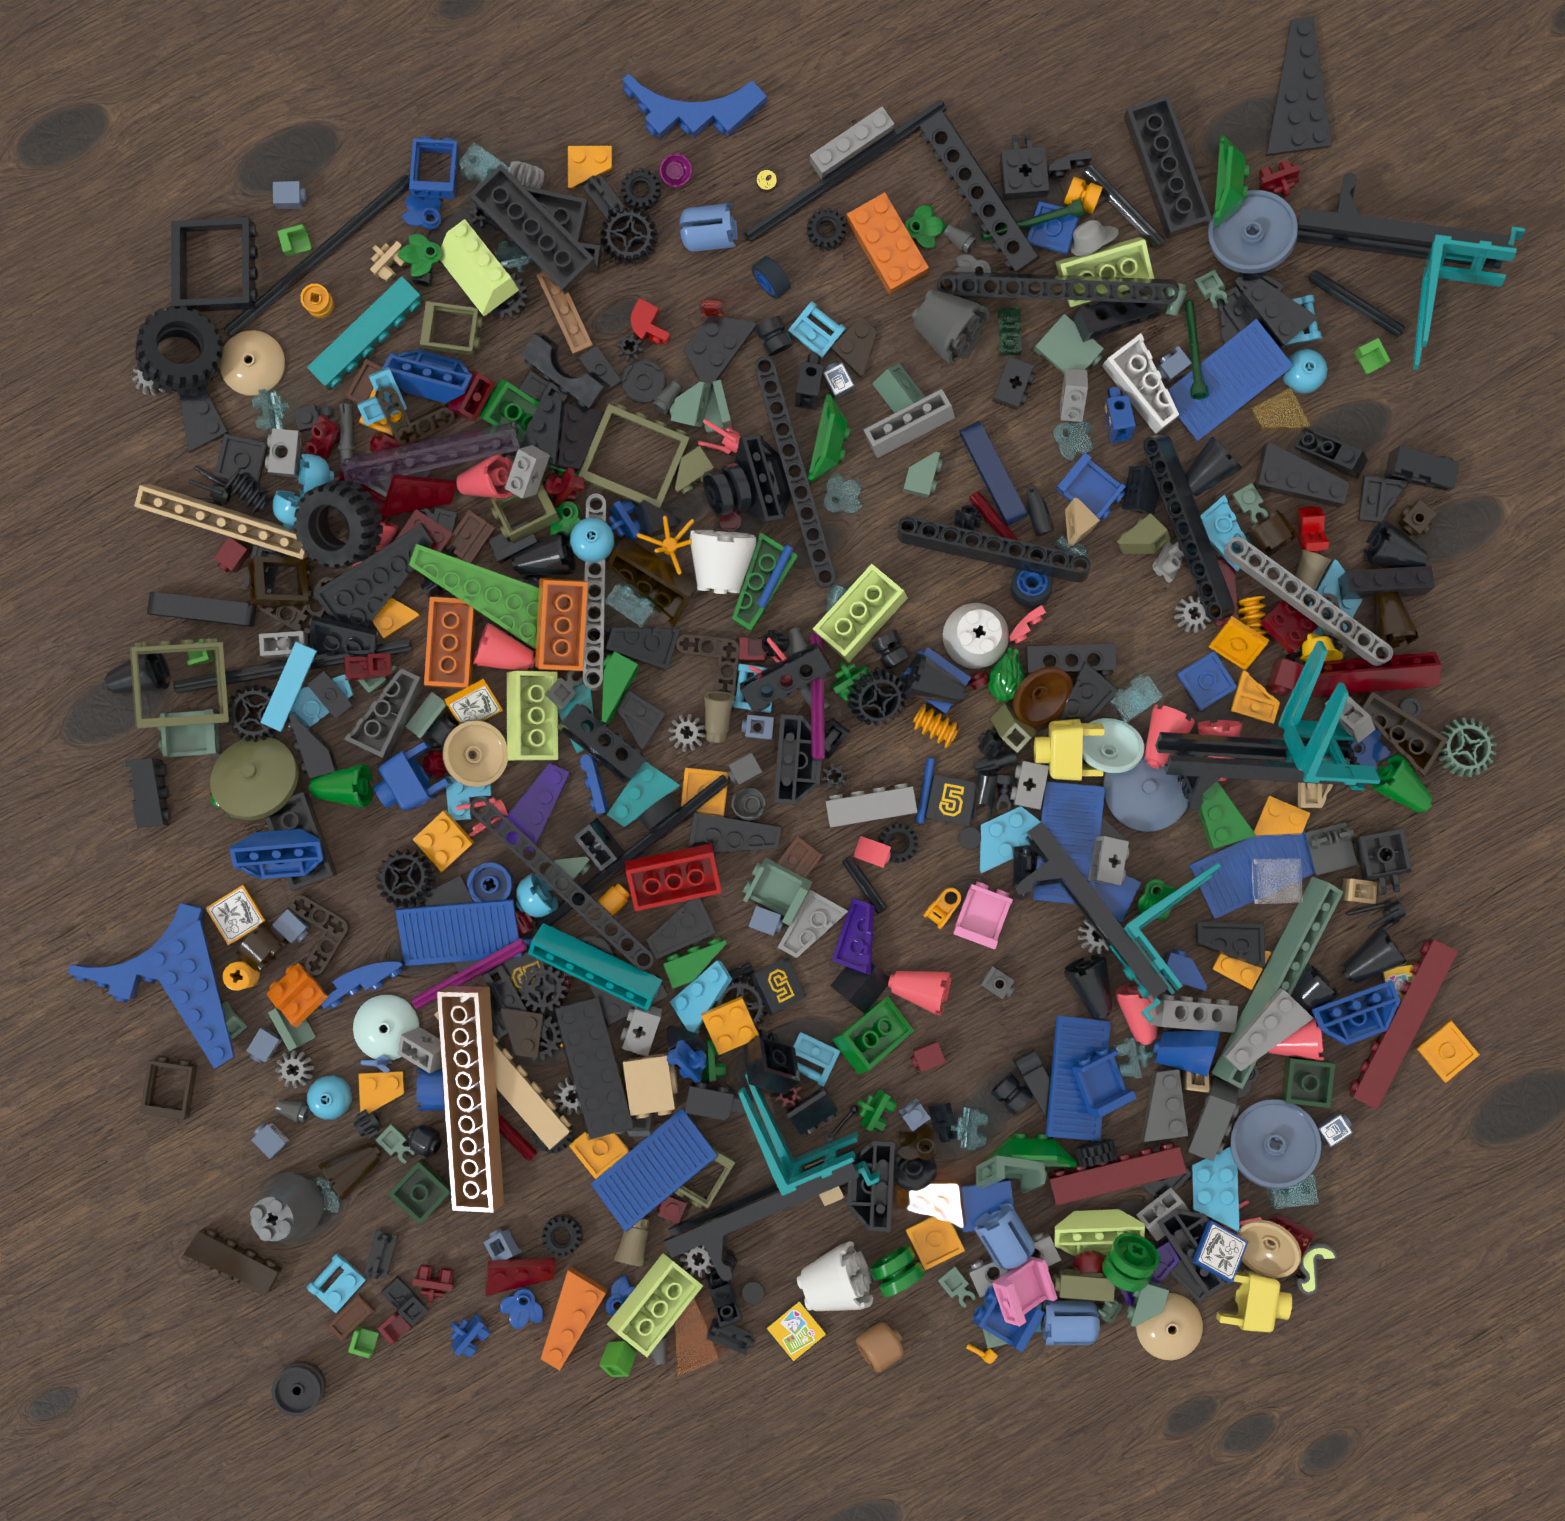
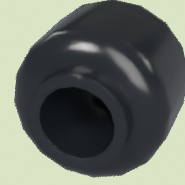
M440 716L428 730L431 744L436 748L444 747L449 733L460 725L458 721L451 716Z
M424 1124L419 1125L416 1129H411L407 1137L410 1150L424 1157H429L432 1154L435 1155L442 1144L440 1133Z

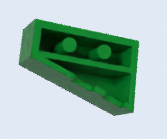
M1218 781L1202 794L1204 802L1201 805L1202 807L1199 808L1198 813L1209 849H1215L1256 836Z

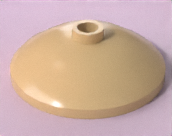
M256 330L243 331L234 335L224 345L219 368L224 381L234 391L246 396H259L274 389L281 381L285 371V356L279 343L270 335ZM252 357V362L247 364L246 358Z
M483 721L462 723L455 727L445 740L443 747L445 767L449 774L463 785L470 787L489 785L496 781L506 768L508 762L506 741L499 730L489 723ZM470 751L474 753V759L469 758L468 754Z
M1253 1220L1242 1225L1236 1234L1248 1241L1242 1261L1254 1272L1266 1277L1282 1278L1292 1274L1297 1269L1301 1260L1300 1247L1293 1235L1282 1226L1266 1220Z
M1168 1293L1163 1312L1136 1326V1332L1140 1343L1151 1355L1163 1360H1177L1187 1356L1197 1347L1203 1332V1322L1199 1310L1188 1298L1177 1293ZM1170 1326H1175L1173 1333L1168 1332Z

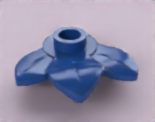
M411 195L406 196L408 212L404 213L402 218L407 224L414 227L423 226L426 229H435L440 225L441 215L439 210L441 208V201L439 198H424L423 200ZM428 217H431V218L434 219V221H433V222H430V221H427L426 219H427Z
M1374 730L1359 743L1351 740L1348 742L1353 750L1355 745H1359L1361 748L1359 753L1354 751V756L1357 757L1356 763L1374 766L1376 772V762L1390 755L1388 748L1378 742L1381 736V732L1378 730Z
M626 1275L619 1277L612 1284L611 1296L605 1302V1309L611 1316H614L618 1309L613 1308L614 1303L619 1302L621 1307L637 1287H630Z
M529 1288L518 1289L513 1296L505 1297L500 1304V1312L509 1314L510 1324L514 1329L523 1328L529 1320L540 1324L543 1319V1308L535 1301V1294ZM524 1297V1298H526L528 1301H527V1302H524V1301L520 1300V1298Z

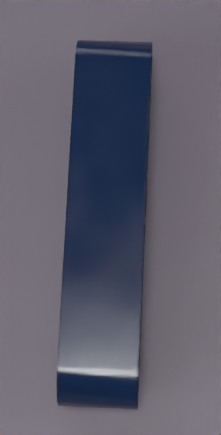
M977 421L959 430L960 436L1005 524L1009 526L1027 517L1024 505L981 422Z

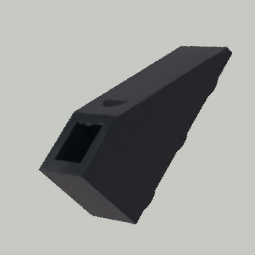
M1304 428L1294 446L1331 468L1356 479L1359 478L1368 461L1363 450L1308 428Z
M292 712L287 722L290 731L295 733L297 739L294 741L296 751L302 754L303 761H301V766L304 774L308 773L310 779L334 772L338 767L331 747L296 712Z

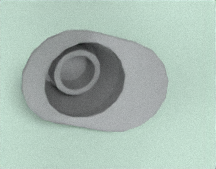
M1096 220L1082 223L1073 232L1074 242L1071 245V252L1076 256L1089 255L1114 240L1119 234L1118 229L1112 226H1102Z

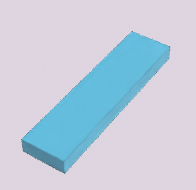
M295 642L260 723L280 732L283 730L317 650L300 642Z

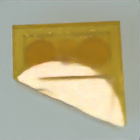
M1291 388L1250 409L1260 429L1307 428L1310 426Z

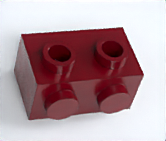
M468 370L472 374V380L466 392L451 400L448 409L463 419L476 422L495 382L479 372Z
M1283 658L1275 661L1266 687L1272 688V693L1282 696L1292 692L1304 665Z

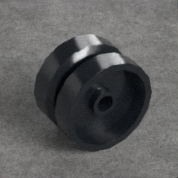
M737 463L725 465L721 470L715 468L704 472L703 487L705 496L711 510L718 518L732 514L733 510L739 512L750 508V486L742 468Z
M307 1361L294 1362L286 1366L274 1380L271 1389L272 1400L282 1413L292 1417L303 1416L311 1412L323 1398L326 1390V1380L321 1369L315 1364Z

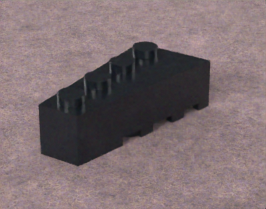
M1267 442L1262 448L1254 487L1339 508L1345 504L1349 482Z

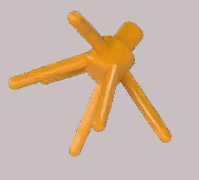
M663 516L666 537L663 542L640 533L637 534V537L662 546L661 548H656L655 552H664L667 555H671L676 571L680 575L682 572L675 552L677 548L692 544V539L677 543V541L694 523V519H691L677 536L672 538L670 537L667 516Z

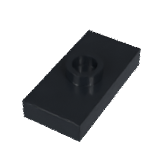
M597 345L578 357L589 373L594 372L610 385L605 393L622 382Z
M323 671L307 684L335 719L353 705L326 671Z

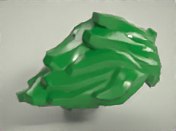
M1011 647L1008 648V652L993 666L989 673L988 688L991 695L996 697L997 702L1012 700L1019 685L1026 678L1022 666L1018 662L1019 650H1013Z

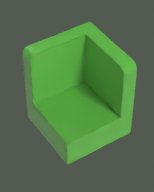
M303 224L278 231L283 253L287 257L312 250L308 231Z
M1379 338L1359 347L1354 352L1365 374H1369L1390 362Z
M204 638L199 639V642L194 644L203 643ZM212 650L188 652L190 659L187 661L188 666L197 667L215 661Z
M358 1326L354 1331L348 1352L370 1358L374 1354L380 1332Z
M625 1341L608 1342L599 1366L611 1377H629L637 1353Z

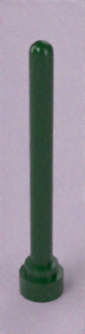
M1081 198L1072 200V203H1069L1067 207L1018 221L1017 225L1020 229H1025L1068 215L1076 216V218L1083 216L1085 211L1084 207H1082ZM1007 225L998 227L997 234L1000 236L1006 234L1008 230ZM983 232L981 235L983 240L993 239L991 233L987 235Z
M1188 299L1185 302L1194 381L1190 388V394L1192 399L1200 400L1207 398L1209 394L1208 386L1202 381L1194 302Z

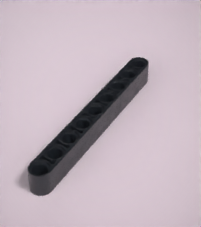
M1166 434L1147 437L1143 442V449L1206 615L1211 621L1229 618L1234 614L1235 606L1172 440Z
M909 516L902 517L898 522L897 537L904 544L1024 571L1036 572L1073 582H1083L1089 575L1091 562L1084 555ZM909 528V529H911L912 531H910V532H905V531H903V529ZM931 533L933 536L927 537L924 534ZM953 538L954 541L949 542L946 539ZM974 543L976 546H968L967 544ZM989 548H996L997 551H990ZM1016 552L1019 556H1012L1010 553ZM1033 557H1038V558H1040L1041 560H1040V561H1034L1032 558H1033ZM1054 562H1060L1063 565L1057 566ZM1075 567H1082L1084 570L1079 571Z

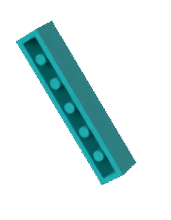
M401 276L307 368L328 390L336 388L343 381L342 377L345 374L352 373L358 367V362L363 357H369L379 342L383 343L390 336L389 332L394 327H400L410 312L414 313L422 305L421 301H423L422 297Z
M542 923L531 941L528 955L647 1012L659 992L662 980L655 975L638 969L634 965L628 964L613 955H609Z

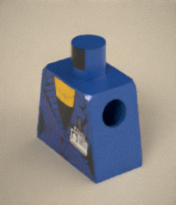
M1119 387L1110 388L1107 390L1108 399H1106L1104 406L1109 443L1131 440L1136 425L1129 396H1121Z

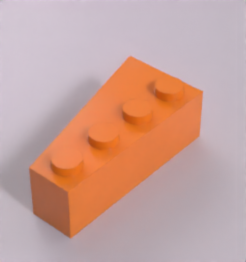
M571 1266L567 1271L541 1356V1360L559 1371L608 1290Z

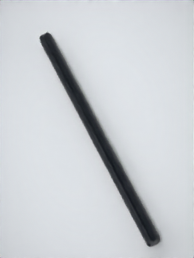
M938 100L746 230L744 234L748 241H755L921 128L920 125L939 111L945 112L947 108L944 102Z
M404 174L260 296L255 301V309H245L224 327L226 333L233 337L409 188V177Z
M410 639L377 644V649L372 654L390 653V655L407 653L412 651V644ZM336 653L333 656H327V654L316 655L309 670L344 664L345 657H363L368 654L349 655L348 653ZM287 661L226 671V685L281 675ZM216 673L176 680L173 684L176 693L217 687Z
M725 775L719 776L625 851L613 863L585 883L582 888L591 895L625 867L626 861L636 859L725 788L729 784V780ZM579 892L572 896L575 904H579L585 899V896ZM564 900L558 905L557 910L536 922L537 929L539 930L542 923L552 926L571 911L573 907Z

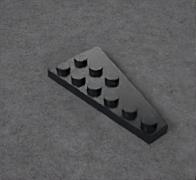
M1313 17L1295 19L1290 22L1266 156L1324 149L1332 146Z
M422 522L313 593L332 620L367 628L414 569L408 564L415 544L430 548L435 540Z

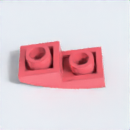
M1042 605L1030 612L1017 624L1009 635V643L1015 641L1017 644L1028 638L1026 634L1031 630L1027 623L1030 622L1032 626L1042 621L1041 616L1046 613Z
M860 836L853 857L884 868V865L890 859L891 847Z

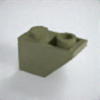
M700 446L681 458L675 486L678 495L681 493L685 495L695 488L694 485L699 481L703 483L704 472L714 469Z
M1150 513L1147 517L1141 518L1130 531L1124 532L1117 543L1123 554H1154L1171 539L1168 530Z
M1006 702L990 718L1000 737L1017 753L1038 733L1034 728L1022 723L1016 717L1014 710Z

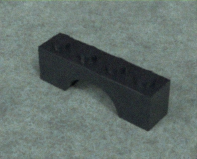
M542 332L534 333L520 354L525 358V363L532 368L537 367L541 370L544 378L559 384V389L568 395L572 394L577 398L576 402L582 407H595L610 385L594 372L586 373L581 377L567 374L558 362L557 351L559 345Z
M1432 566L1349 570L1338 578L1341 600L1363 599L1370 595L1385 592L1403 593L1404 596L1426 595L1435 587Z

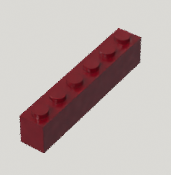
M1436 652L1393 655L1388 662L1380 666H1374L1364 658L1324 661L1310 697L1332 695L1338 683H1344L1348 694L1439 686L1442 665Z
M1173 1142L1160 1145L1161 1149L1158 1150L1145 1148L1139 1150V1154L1131 1156L1130 1153L1118 1155V1159L1099 1165L1096 1164L1088 1167L1077 1165V1167H1074V1170L1068 1172L1065 1169L1052 1172V1176H1049L1056 1206L1186 1174L1181 1149L1178 1144L1174 1145Z

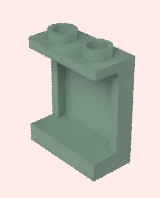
M1064 314L1040 340L1033 351L1038 356L1042 354L1064 374L1065 369L1086 370L1090 365L1095 367L1103 358L1100 354L1104 348L1093 339L1083 342L1075 323Z
M207 709L204 711L160 713V718L218 714V710ZM219 723L158 727L162 740H159V751L163 754V757L221 754Z
M765 857L762 865L757 863L752 875L755 878L753 882L748 880L743 890L746 893L743 901L747 903L750 898L783 915L782 922L790 926L812 881Z
M995 1156L976 1166V1188L982 1189L1006 1178L1019 1180L1020 1193H1027L1044 1185L1047 1177L1045 1162Z

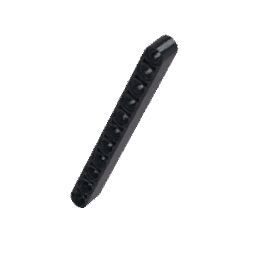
M957 271L944 272L936 284L937 290L955 296L1162 304L1176 301L1180 290L1178 283L1171 279ZM945 278L950 279L953 282V287L946 288L942 280ZM964 280H972L975 283V287L972 289L967 288L964 285ZM993 280L997 284V288L993 290L987 288L986 281ZM1008 282H1017L1019 289L1011 290L1008 287ZM1038 282L1041 290L1033 291L1030 288V283ZM1060 283L1063 286V291L1055 292L1052 289V284ZM1077 283L1083 284L1085 291L1083 293L1076 292L1074 285ZM1103 284L1107 287L1108 291L1101 294L1097 292L1096 286ZM1126 285L1129 287L1130 292L1123 295L1118 291V287ZM1149 286L1153 291L1152 294L1143 295L1140 290L1141 287ZM1165 287H1172L1175 290V294L1166 296L1163 293V289Z
M761 356L755 362V373L815 582L821 588H829L834 584L835 573L775 364L770 357ZM762 363H767L771 369L768 372H761L759 366ZM768 384H774L777 390L774 393H767L765 387ZM780 405L783 411L780 414H773L771 407ZM779 426H786L789 432L782 436L776 430ZM790 446L794 448L795 453L788 457L782 451L785 447ZM796 467L800 469L801 474L799 477L794 478L789 475V470ZM799 488L805 489L807 492V496L803 499L795 496V491ZM805 509H809L813 513V517L809 520L801 517V512ZM811 530L819 533V538L815 541L807 538V533ZM815 552H823L825 559L822 562L815 561L813 559ZM823 572L829 573L831 575L830 582L822 583L819 580V575Z
M478 797L471 802V813L629 961L641 970L649 969L653 965L654 958L652 952L485 797ZM477 801L486 803L487 810L484 813L476 812L474 806ZM494 816H499L503 819V826L497 829L491 825V819ZM514 831L519 834L520 840L518 843L512 844L507 840L509 832ZM526 847H533L536 850L534 858L527 859L524 856L523 851ZM543 862H549L553 869L551 873L543 874L540 871V865ZM564 877L568 880L569 885L566 889H559L556 886L558 878ZM579 892L585 896V901L582 904H575L573 902L572 896L575 893ZM592 908L600 909V918H590L589 910ZM608 923L616 924L618 929L615 934L610 935L606 933L605 926ZM623 939H632L634 942L633 947L628 950L622 948L621 942ZM642 953H646L650 957V961L645 965L637 961V957Z

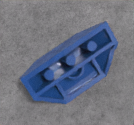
M423 350L406 351L399 354L390 353L382 367V370L390 368L397 386L405 393L443 403L463 395L472 380V374L461 360Z
M302 829L255 832L229 848L233 868L241 869L259 879L306 876L318 863L323 861L320 839Z
M1391 980L1312 1009V1012L1323 1033L1347 1046L1387 1031L1401 1000Z

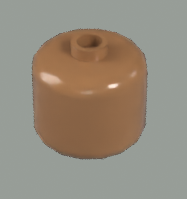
M878 1322L856 1338L859 1351L868 1365L877 1373L882 1372L904 1355V1349L900 1342L902 1337L896 1329L892 1330L885 1322Z

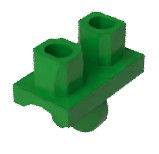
M843 662L839 663L841 670L835 673L837 679L843 678L830 686L844 701L848 700L847 695L851 693L849 686L854 684L853 679L859 680L861 678L859 673L867 674V667L865 665L853 671L856 669L854 663L847 667Z
M706 1039L703 1041L709 1048L704 1051L707 1057L705 1061L706 1067L702 1070L703 1080L716 1081V1078L726 1075L725 1064H715V1056L719 1054L713 1041Z
M877 1089L874 1096L868 1095L866 1101L859 1099L857 1104L862 1106L859 1115L863 1116L859 1124L871 1132L873 1130L882 1132L887 1123L886 1120L880 1117L883 1110L892 1113L897 1103L887 1093Z

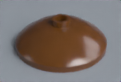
M1058 667L1040 668L1028 675L1021 682L1014 696L1013 709L1016 717L1030 727L1046 726L1050 722L1057 720L1073 687L1070 676Z

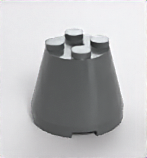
M931 289L927 292L921 307H917L914 310L912 318L914 319L915 329L939 356L950 365L955 366L959 358L964 360L975 348L983 335L981 332L983 323L989 320L990 314L989 310L979 303Z
M296 1172L278 1174L266 1182L259 1193L254 1207L250 1211L253 1229L263 1241H283L302 1238L318 1226L322 1211L324 1210V1201L319 1188L312 1180H308L296 1174Z

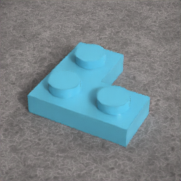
M389 367L369 375L375 392L381 386H390L397 392L404 410L407 409ZM383 392L384 397L382 399H385L389 406L397 405V403H391L389 399L391 393ZM376 396L357 403L366 426L385 418L376 400ZM394 410L391 412L390 416L399 413L400 411Z
M445 777L450 778L453 783L446 788L448 813L455 821L472 819L470 808L456 810V806L471 803L470 797L492 796L491 784L482 787H470L459 783L453 777Z

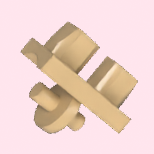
M398 241L391 248L386 243L381 248H378L376 245L372 247L376 253L371 258L375 264L370 270L377 278L380 277L388 283L396 275L390 268L394 262L402 268L408 264L398 258V253L403 248Z

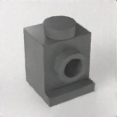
M990 966L979 983L1001 999L1005 996L1009 998L1015 989V986L1012 985L1014 980L993 966ZM997 980L1003 981L1001 988L996 987L995 983Z

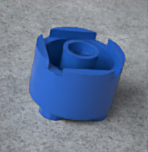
M495 862L483 863L474 868L468 877L467 887L469 894L475 902L508 900L514 891V877L510 870L502 864ZM493 879L496 887L488 890L489 885L486 882Z
M417 1066V1072H421L417 1077V1103H421V1105L417 1106V1111L444 1110L442 1068L428 1073Z

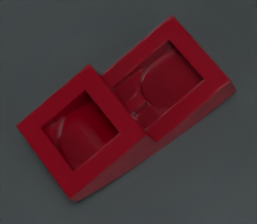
M390 653L368 654L363 657H345V681L391 676Z

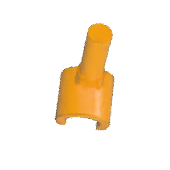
M969 1343L966 1349L978 1354L989 1364L993 1363L998 1357L991 1348L984 1353Z

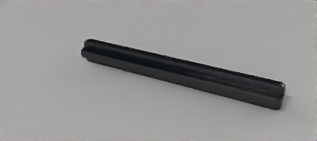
M1092 164L1085 168L1083 171L1084 176L1091 183L1102 186L1101 193L1156 249L1160 248L1164 244L1165 239Z
M1314 270L1310 274L1308 280L1394 336L1399 337L1404 331V325L1321 272Z

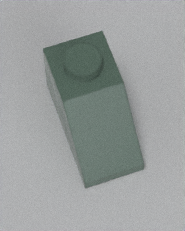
M699 382L675 398V402L670 409L671 421L703 427L712 384Z

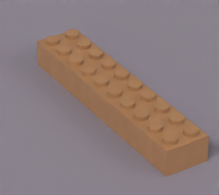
M448 986L437 992L452 1210L495 1212L504 1205L490 988Z

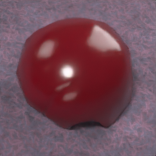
M1085 1250L1074 1258V1271L1077 1272L1078 1268L1081 1273H1104L1102 1263L1105 1256L1095 1250Z

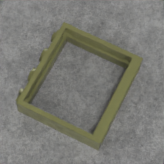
M615 403L614 406L608 404L578 476L584 477V482L636 504H639L644 499L662 509L679 470L681 458L685 455L690 444V437H687L688 433L677 428L675 431L667 428V424L655 420L654 423L646 420L647 416L642 413H629L626 411L627 408ZM612 415L680 442L657 499L589 472Z
M203 639V643L194 644V640H181V645H172L171 641H160L158 646H149L148 642L135 643V647L130 648L136 729L229 722L223 642H217V639ZM214 650L219 714L143 719L138 655Z

